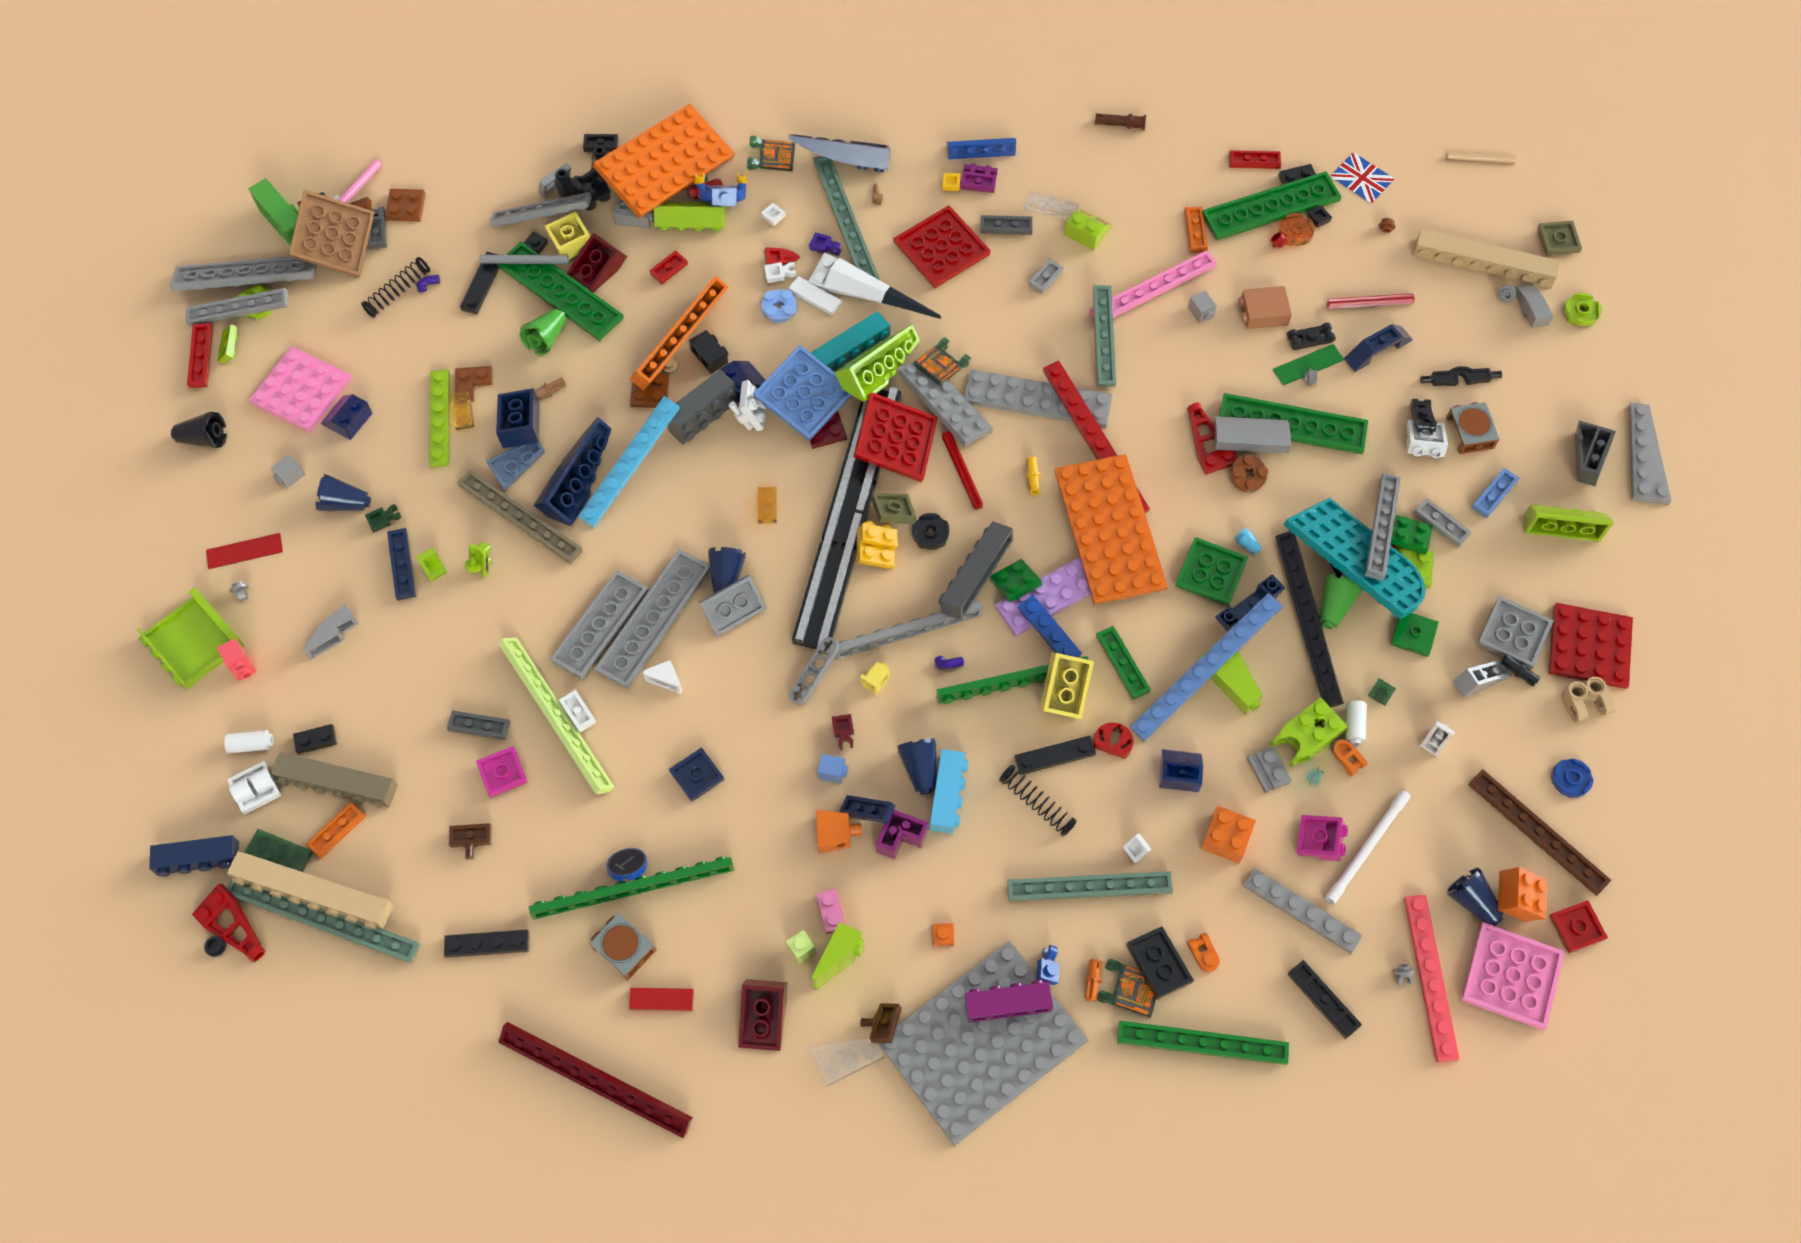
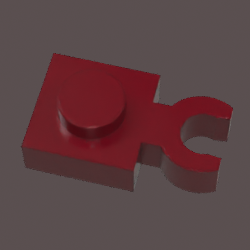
M851 714L833 716L835 738L840 737L838 741L839 749L843 750L842 744L844 742H849L850 748H853V739L849 736L854 735Z

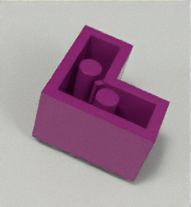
M893 810L888 824H884L876 843V852L895 859L902 841L921 848L928 832L929 823Z

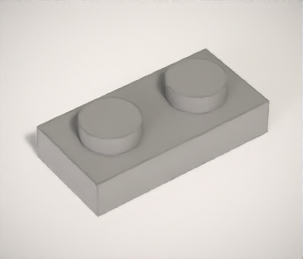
M1049 259L1032 277L1028 286L1043 294L1060 276L1064 267Z

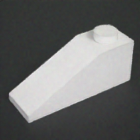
M1436 721L1420 747L1438 756L1455 731L1451 730L1446 724Z

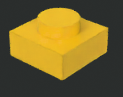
M943 173L942 191H959L960 173Z

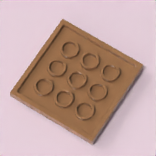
M304 189L288 256L359 278L375 212Z

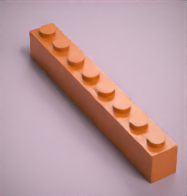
M715 275L632 375L630 380L644 391L729 286Z

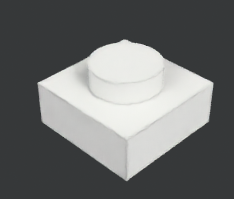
M774 203L761 212V217L773 227L786 217L785 211Z
M1140 834L1135 835L1123 846L1134 863L1139 862L1152 850Z

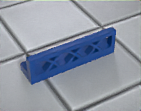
M1016 138L947 142L948 160L1015 156Z

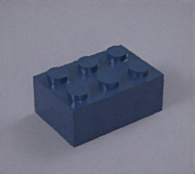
M534 388L498 394L496 434L502 448L539 442L540 403Z

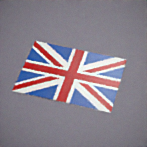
M1354 152L1330 176L1371 204L1395 179Z

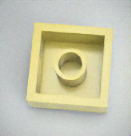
M576 211L545 225L548 237L558 255H568L569 260L579 255L590 238V234Z

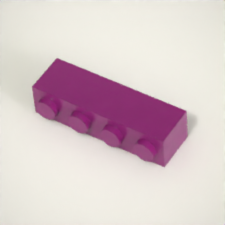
M1043 980L1032 981L1029 985L1014 983L1007 988L992 986L989 990L981 991L980 988L969 990V993H965L964 998L968 1023L1052 1012L1053 1009L1049 982H1043Z

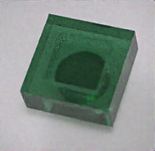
M1378 679L1368 696L1386 706L1396 688Z

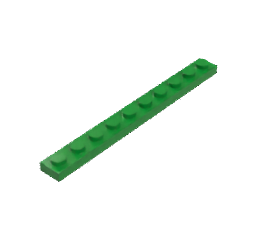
M722 856L712 862H698L692 867L681 866L671 872L660 871L651 877L640 876L630 882L619 881L610 887L599 886L589 892L578 891L569 897L558 896L548 902L537 901L534 905L529 906V912L535 920L734 871L731 857Z

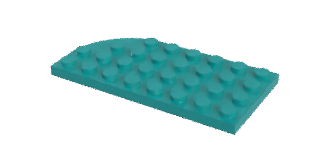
M1331 498L1286 519L1283 525L1291 533L1303 540L1306 545L1329 561L1333 567L1340 570L1348 579L1360 586L1363 591L1376 599L1379 604H1382L1391 611L1394 616L1402 619L1417 610L1425 597L1423 578L1413 563L1391 545L1384 581L1365 576L1372 530Z

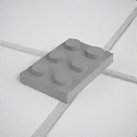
M750 575L739 579L698 602L717 637L767 609Z

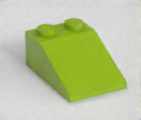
M841 922L838 923L811 977L814 989H819L853 963L856 956H861L864 950V940L862 939L861 931Z

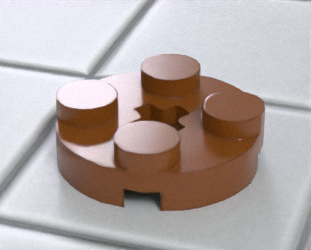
M1251 454L1239 457L1230 468L1232 484L1243 492L1257 491L1267 480V467H1265L1260 459ZM1245 470L1251 471L1253 476L1246 477Z

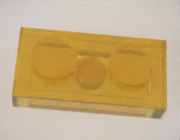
M465 391L450 394L455 429L462 430L475 427L470 393Z
M758 487V523H777L776 487Z

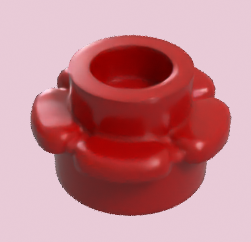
M1282 232L1276 233L1271 238L1272 246L1274 248L1283 247L1287 242V235Z

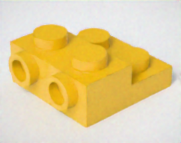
M872 521L862 523L857 529V563L893 569L895 567L894 550L898 546L897 530L892 529V526L887 524L876 526Z

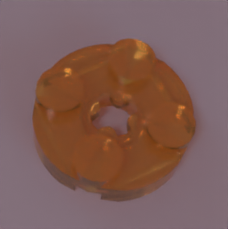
M1292 213L1284 217L1280 224L1279 232L1287 235L1286 245H1304L1311 242L1315 231L1313 221L1310 218L1302 217L1303 214ZM1294 227H1297L1300 231H1295Z

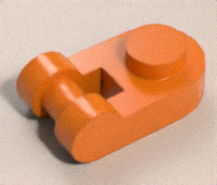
M1343 739L1338 740L1334 744L1332 753L1348 775L1353 776L1357 773V769L1367 765L1366 759L1349 741ZM1352 757L1355 762L1351 763L1348 759Z
M1205 932L1199 935V938L1187 941L1188 948L1201 970L1209 973L1215 971L1220 963V959L1208 934ZM1203 945L1206 950L1200 953L1198 947Z

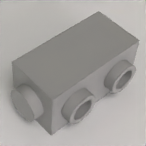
M617 200L614 218L616 225L650 229L651 222H654V211H650L643 217L638 218L624 201Z

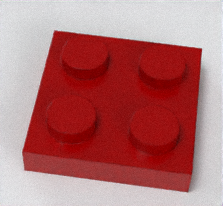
M1588 900L1549 915L1569 954L1608 939Z

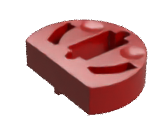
M1115 722L1100 726L1093 740L1095 749L1123 759L1130 755L1134 743L1130 730L1124 725ZM1119 729V733H1121L1119 742L1111 746L1109 739L1112 731ZM1099 733L1102 734V741L1100 740Z

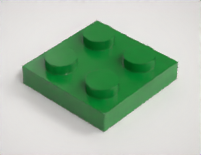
M1396 515L1391 544L1426 555L1433 526Z
M1022 559L990 576L991 582L1010 603L1042 586V580Z

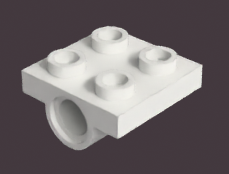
M265 761L227 779L230 785V792L244 815L282 796Z

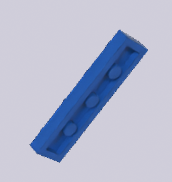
M1031 595L1018 605L1017 608L1055 653L1077 658L1082 654L1034 595Z

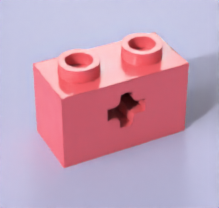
M235 638L217 647L225 665L238 681L247 679L257 672L248 654Z

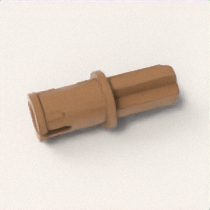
M559 378L549 384L544 383L543 386L534 391L538 400H541L549 395L552 396L553 392L565 387L566 383L563 378Z

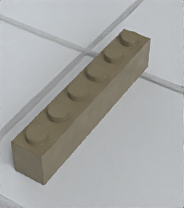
M282 752L279 753L271 772L276 782L281 785L287 786L289 783L302 790L310 788L314 789V792L323 795L331 793L339 799L347 797L356 803H363L364 801L377 808H382V806L390 807L398 786L392 778Z

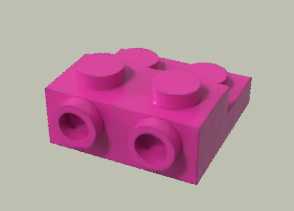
M1302 815L1297 854L1300 856L1319 857L1320 860L1340 861L1341 856H1345L1346 853L1343 837L1348 836V825H1345L1342 817Z

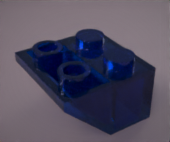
M1162 749L1159 788L1199 792L1203 779L1202 754Z

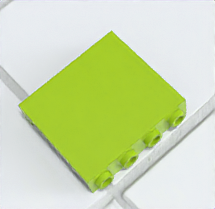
M195 587L189 591L192 598L144 633L139 628L137 629L141 635L138 639L145 647L149 645L152 648L149 652L156 660L160 658L163 661L160 665L167 673L171 671L174 674L171 678L178 686L182 684L186 689L224 662L217 647L234 638L242 647L245 646Z

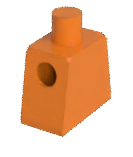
M816 810L819 853L850 847V836L862 835L861 823L849 824L848 813Z

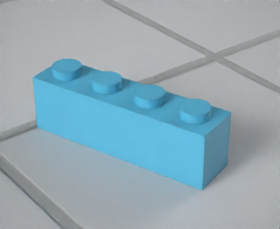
M941 750L930 831L954 834V828H959L960 816L956 814L957 808L961 809L963 797H960L959 794L960 790H964L966 778H962L963 771L967 772L968 767L965 752Z

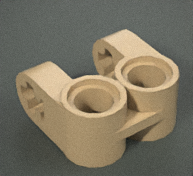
M1591 677L1584 682H1572L1562 694V699L1574 722L1587 720L1588 712L1584 705L1586 701L1595 702L1602 715L1615 711V704L1606 683L1599 677Z

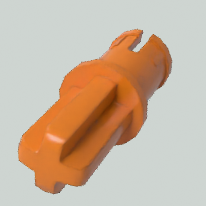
M1098 959L1089 960L1088 976L1085 977L1087 982L1085 999L1089 1002H1096L1099 984L1102 982L1100 974L1103 962L1101 960L1098 962Z

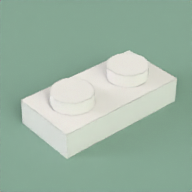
M576 690L559 699L560 704L579 733L596 723L595 718Z

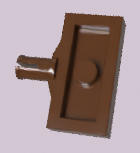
M490 823L449 826L450 848H466L465 859H474V847L491 845L492 826Z
M880 1003L878 1011L873 1018H861V1027H872L869 1037L872 1043H892L902 1010L900 1004Z

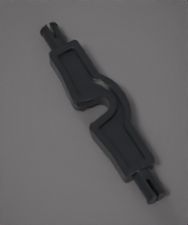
M1458 366L1449 371H1435L1430 376H1421L1420 381L1421 384L1432 383L1433 386H1456L1459 383V376H1462L1467 385L1490 382L1492 378H1502V371H1490V368L1471 369L1465 366Z

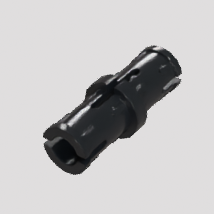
M1509 654L1500 662L1501 665L1512 671L1515 677H1520L1532 687L1540 680V676L1529 670L1526 664H1521Z

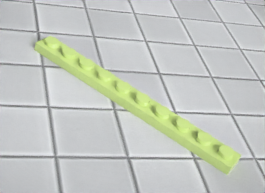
M517 637L501 639L498 643L588 781L596 795L611 792L614 785Z

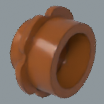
M1391 218L1381 219V223L1378 225L1381 231L1390 233L1396 228L1395 220Z

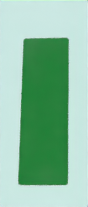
M1332 344L1278 366L1273 371L1281 383L1286 385L1305 377V372H1309L1310 368L1320 371L1344 361L1335 345Z

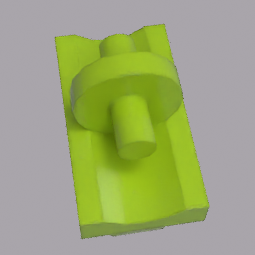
M482 541L478 546L473 543L469 546V559L465 562L466 571L472 574L479 572L484 578L488 575V567L492 564L491 558L488 556L491 552L489 544Z

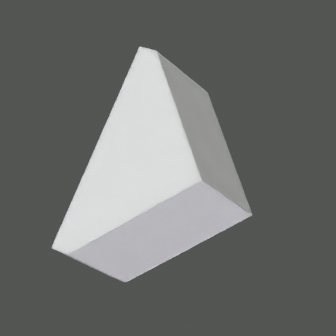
M670 660L644 670L643 676L646 682L681 694V684Z

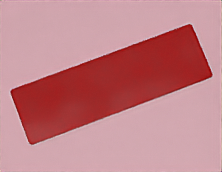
M277 533L207 549L208 569L283 552L281 535Z

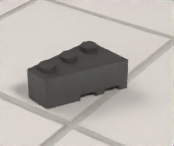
M1578 421L1575 431L1577 481L1596 486L1616 431Z

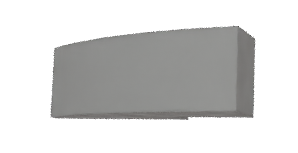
M1532 284L1515 286L1516 296L1524 317L1528 316L1531 328L1549 325L1553 316L1539 290Z
M347 605L328 617L310 637L303 649L310 660L344 641L345 639L342 634L358 625Z

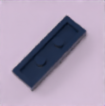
M847 795L839 812L848 813L850 818L888 824L895 805L892 802Z

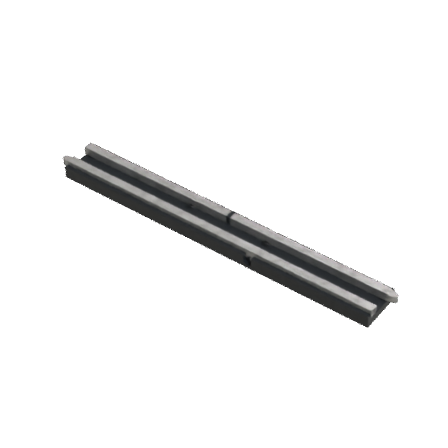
M890 387V391L881 389L876 393L900 403L901 391L898 388ZM867 400L861 401L822 533V542L818 547L792 636V644L817 649L824 638H834L857 556V529L867 520L872 502L871 497L875 492L881 467L853 457Z

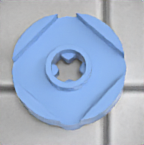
M778 289L767 291L764 294L761 303L762 313L765 317L770 318V321L782 323L788 321L793 314L795 315L797 303L790 290ZM782 304L781 308H777L775 305Z

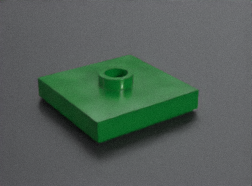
M1413 613L1402 619L1398 618L1391 645L1429 657L1439 622Z

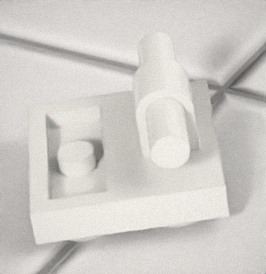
M749 380L742 382L739 407L735 402H731L729 407L734 412V417L747 430H751L754 427L757 431L764 429L766 407L754 398L753 393L757 388Z

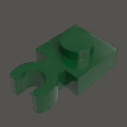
M396 504L389 506L386 511L381 507L365 514L373 533L390 526V520L402 518L400 512L393 514L394 511L398 510Z

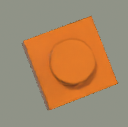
M953 923L933 924V946H954Z

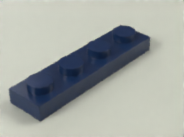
M406 528L388 531L395 597L397 601L416 597L408 531Z

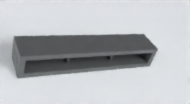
M993 521L989 527L985 528L980 541L977 540L974 550L967 555L964 565L959 567L955 579L950 581L947 591L940 596L941 613L959 620L963 619L1013 542V528Z

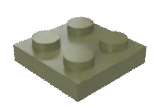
M1573 220L1539 223L1537 229L1546 256L1580 253L1582 246Z
M872 494L871 500L879 523L915 524L917 517L908 494Z

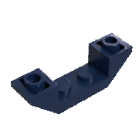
M1391 324L1363 339L1344 360L1356 372L1369 365L1374 355L1393 345L1398 349L1413 339L1402 326Z
M1272 574L1258 584L1254 593L1235 607L1228 606L1216 615L1215 619L1229 631L1268 593L1276 599L1285 587Z

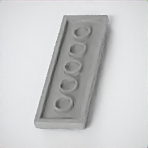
M917 360L898 368L897 373L964 447L992 433L993 428L964 399V396L948 379L941 385L914 365Z
M616 570L551 656V662L583 680L649 591L648 587Z

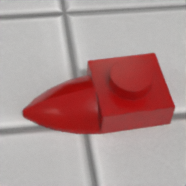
M770 247L764 249L766 265L781 262L783 266L800 258L799 255L787 249Z

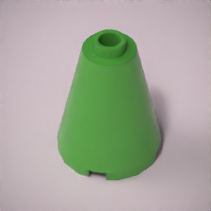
M553 309L524 324L520 328L519 336L526 348L529 350L532 348L536 351L535 354L543 356L547 354L566 323L565 313L561 310Z
M1327 574L1325 577L1319 617L1322 626L1327 629L1338 627L1362 592V588H1359L1360 586L1346 576L1341 575V578H1335V574Z

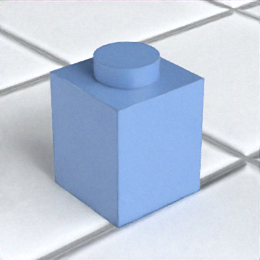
M822 754L817 771L818 779L842 783V778H846L848 773L845 758Z

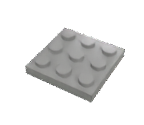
M1499 596L1477 645L1503 657L1509 654L1532 670L1554 620Z

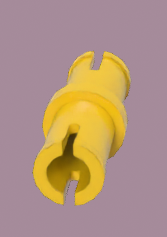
M1028 457L1026 459V479L1029 482V494L1031 495L1041 493L1039 481L1041 474L1038 471L1037 457Z

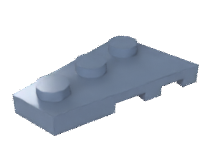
M540 442L515 446L486 462L505 492L545 451Z

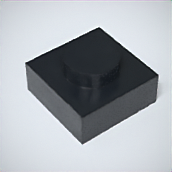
M1319 206L1307 213L1308 219L1316 228L1329 223L1332 219V216L1323 206Z
M532 232L524 244L540 254L548 244V240Z

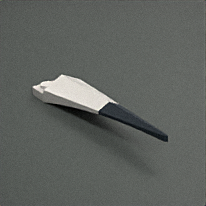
M827 253L823 254L808 281L826 292L875 301L941 319L940 314L845 260L838 259Z

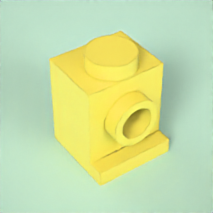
M876 662L874 666H870L867 669L865 675L862 674L860 676L861 685L877 695L890 678L889 667L883 662Z

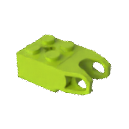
M1320 697L1286 723L1280 734L1272 740L1271 745L1275 747L1288 743L1294 746L1297 754L1289 764L1291 767H1294L1297 764L1308 762L1311 758L1318 755L1341 737L1348 726Z

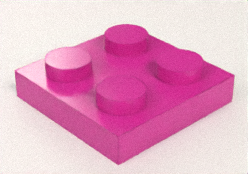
M514 746L476 761L490 798L528 783Z

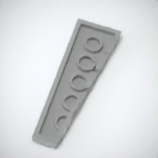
M1631 403L1628 406L1631 501L1669 505L1671 496L1650 405Z

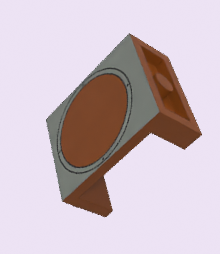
M1474 402L1470 405H1456L1450 408L1446 419H1453L1461 439L1457 447L1459 454L1495 448L1500 439L1486 402Z
M619 913L616 916H612L606 922V927L601 932H596L589 943L595 952L598 951L619 970L627 981L657 951L655 945Z

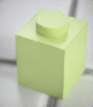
M804 930L786 941L789 951L798 964L816 954L815 946Z

